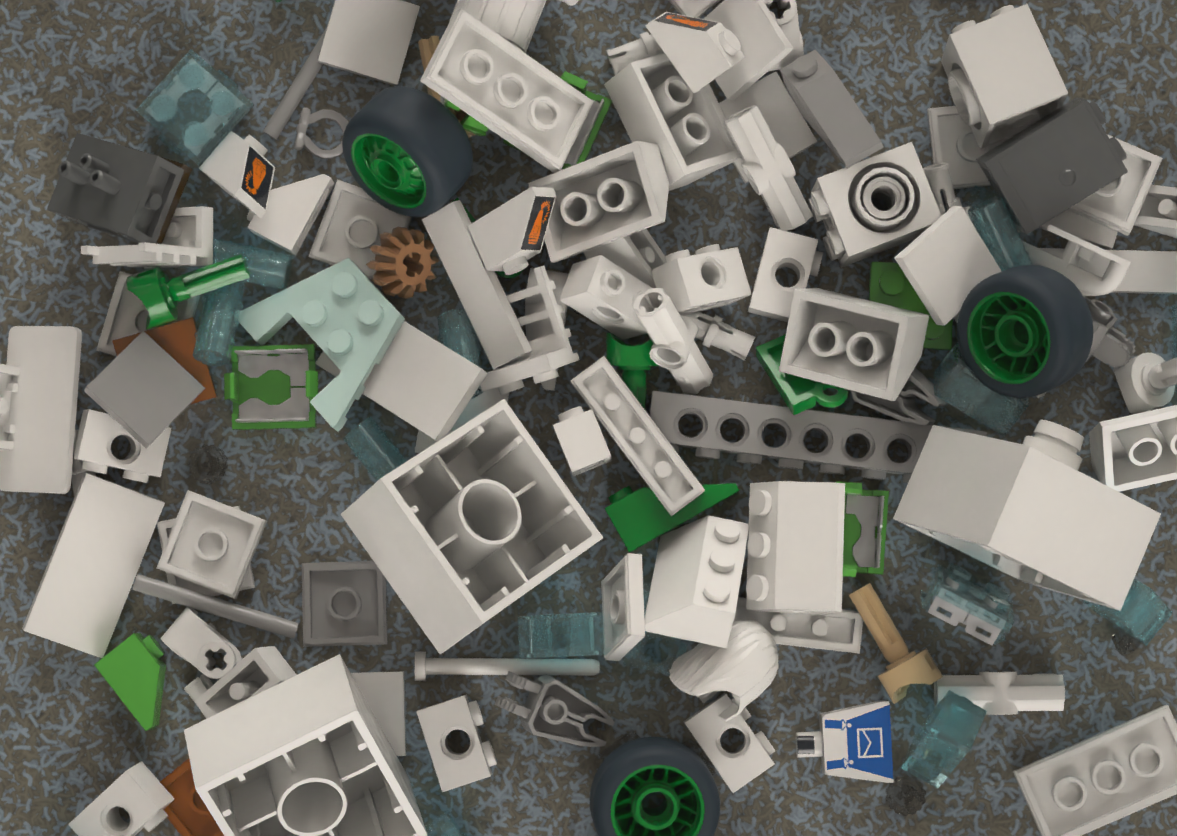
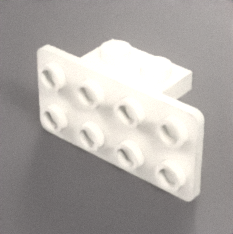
M13 326L9 331L6 365L0 364L1 491L66 494L71 488L82 332L77 327Z

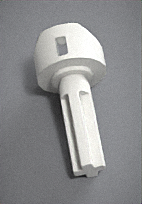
M1142 353L1131 358L1124 367L1114 368V373L1129 413L1147 412L1154 408L1162 407L1171 401L1175 385L1177 384V357L1165 361L1161 356L1154 353Z

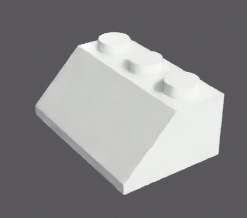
M665 53L628 64L604 84L632 143L643 141L658 145L669 181V191L686 186L742 158L724 124L726 117L710 84H707L694 94Z
M635 141L528 183L529 188L532 186L554 188L557 195L544 239L551 263L561 261L665 222L669 181L657 144Z
M820 288L794 289L779 371L895 401L922 356L930 315Z
M1177 405L1102 421L1089 432L1092 468L1099 481L1108 487L1120 492L1177 479Z
M794 481L750 483L746 610L781 613L842 612L845 483Z
M708 515L660 537L644 618L645 631L727 648L736 613L749 531L748 523Z

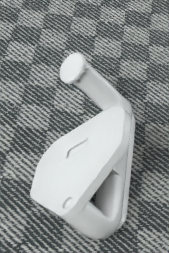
M1007 214L994 243L1002 258L1018 266L1040 265L1053 269L1072 281L1083 296L1109 294L1117 289L1123 281L1131 264L1130 261L1049 224L1048 231L1069 240L1061 258H1058L1018 239L1017 236L1020 231L1017 230ZM1095 253L1111 261L1101 278L1078 267L1077 264L1080 258L1091 262Z

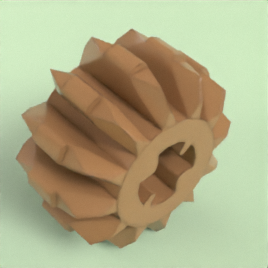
M396 227L393 228L392 233L384 232L379 234L381 246L373 245L369 247L375 254V260L368 262L366 265L370 269L376 270L370 281L374 282L375 285L382 286L381 291L386 295L410 298L413 297L414 292L422 293L427 291L425 279L432 280L437 278L430 270L431 265L436 264L440 260L435 256H430L435 246L430 240H424L425 234L421 231Z

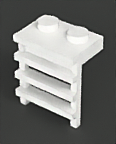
M204 206L176 208L162 244L144 242L138 243V245L98 247L86 245L81 246V254L93 255V264L127 265V267H144V269H151L157 266L162 269L205 267L213 264V208Z
M545 266L534 268L538 282L537 286L507 295L509 303H513L541 293L546 309L517 319L520 326L549 317L554 333L528 341L532 349L531 352L498 369L487 372V376L480 385L482 392L498 387L500 395L523 388L522 379L533 377L535 384L558 377L557 368L580 360L578 353L572 352L568 339L572 335L570 329H565L560 315L564 310L562 304L557 305L552 290L556 286L554 280L549 281Z

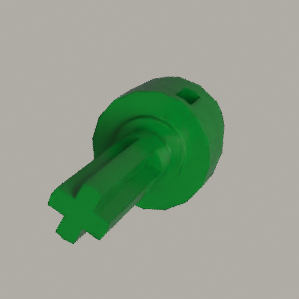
M240 254L173 277L170 280L162 269L157 266L128 276L126 284L127 290L137 296L148 310L149 314L146 321V330L177 320V301L190 299L250 278L251 276L246 259Z
M606 333V359L611 366H617L618 370H623L621 379L646 411L645 370H651V366H659L650 358L649 353L653 345L652 340L650 339L644 344L635 346L624 343L616 338L613 333Z

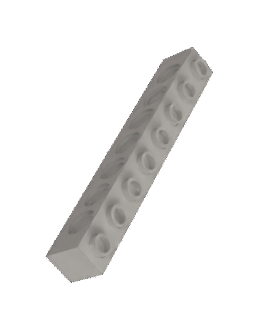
M660 391L652 392L649 415L677 453H679V447L696 449L695 457L720 460L721 452L737 454L736 462L761 465L762 458L779 459L778 467L803 470L804 463L819 464V472L835 475H844L845 468L862 470V478L886 480L887 473L903 475V483L909 482L933 426L814 410H805L793 415L789 407ZM687 415L697 417L702 424L701 433L693 438L682 435L678 428V422L681 418ZM733 420L742 426L743 437L740 441L730 443L722 438L720 426L724 422ZM773 425L783 431L784 443L782 446L771 448L765 445L762 440V431L765 427ZM945 427L958 431L987 436V432L985 431ZM818 431L824 436L826 445L822 452L812 453L805 448L803 438L806 432ZM859 436L866 442L867 451L864 457L853 458L847 453L845 442L848 437ZM891 441H900L907 447L908 457L904 463H895L889 459L887 447Z

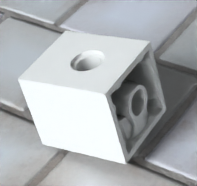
M1028 4L1018 8H1014L1013 5L1004 6L994 11L990 15V19L977 24L974 20L966 21L956 26L952 30V34H949L941 62L948 77L949 90L955 107L964 123L972 128L973 135L980 149L1018 134L1063 106L1069 94Z
M912 142L855 163L848 168L845 167L817 178L811 190V198L807 200L815 222L823 220L827 230V236L823 237L827 254L831 261L838 259L841 268L916 239L942 216ZM871 199H882L887 204L888 210H878L873 206Z

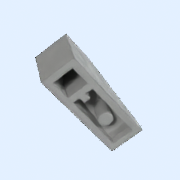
M816 49L798 57L792 63L780 69L787 90L800 113L846 168L884 148L881 140L833 68Z

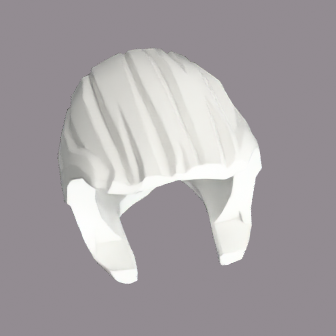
M734 621L727 648L699 643L692 650L682 654L673 662L669 670V678L681 691L689 695L698 696L703 703L712 698L718 691L731 692L735 702L718 715L724 721H730L739 715L748 704L760 696L772 683L779 668L776 642L774 637L757 621Z

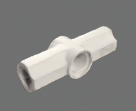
M754 105L743 109L724 121L744 161L741 163L743 171L754 191L762 196L776 227L779 230L788 231L799 227L813 217L794 179L796 172L784 148L779 143L776 144L758 106Z
M649 288L647 292L637 296L633 309L653 342L649 354L654 363L669 369L684 394H698L701 389L710 386L713 373L694 341L698 330L697 325L688 317L678 313L671 298L666 295L663 288Z
M1012 671L979 672V675H942L941 679L934 682V705L936 712L980 711V714L1013 715L1018 714V711H1064L1065 685L1063 675L1061 674L1017 675V672Z

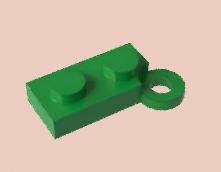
M786 334L756 347L757 359L793 415L816 406V401L824 407L833 408L841 405L847 399L848 389L779 371ZM827 388H835L838 390V393L828 396L823 391Z

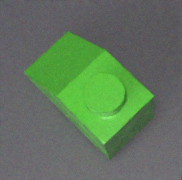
M133 633L94 664V666L144 730L149 731L159 725L166 665L161 660V657L165 652L150 634L144 638L141 633Z

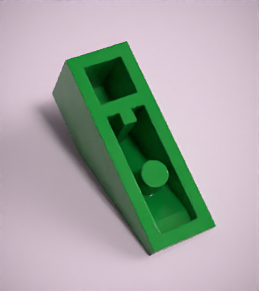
M736 483L702 485L705 492L673 516H670L649 487L640 488L633 492L631 487L627 486L608 497L611 505L605 508V512L627 551L631 553L736 494L739 489Z

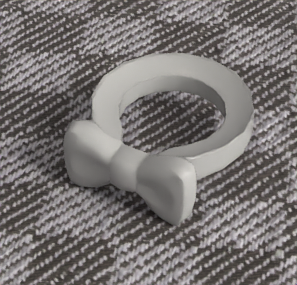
M302 108L299 124L296 127L297 134L294 149L300 151L304 147L312 155L321 159H332L340 156L343 153L342 141L332 150H323L318 148L306 136V129L308 124H313L321 119H330L341 127L344 134L348 120L341 113L334 110L322 109L311 113L309 108Z

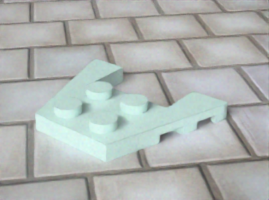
M350 258L328 267L238 312L234 316L261 346L274 336L289 320L294 318L341 370V373L320 391L310 403L337 432L346 423L347 418L345 416L354 400H359L365 390L364 383L374 365H379L405 320L403 315Z

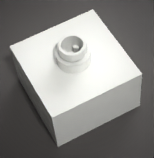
M505 399L499 401L380 478L341 513L343 519L439 654L445 652L603 539V536Z
M1040 420L1033 432L1035 434L1034 437L1026 436L1023 444L935 425L932 426L893 517L894 520L1018 580L1121 611L1161 513L1079 472L1078 469L1083 459L1077 455V452H1080L1084 437L1047 420Z
M340 654L184 730L195 789L224 836H428L410 780Z

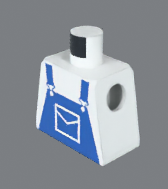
M880 700L820 713V731L796 732L797 758L821 757L823 774L894 783L889 701Z

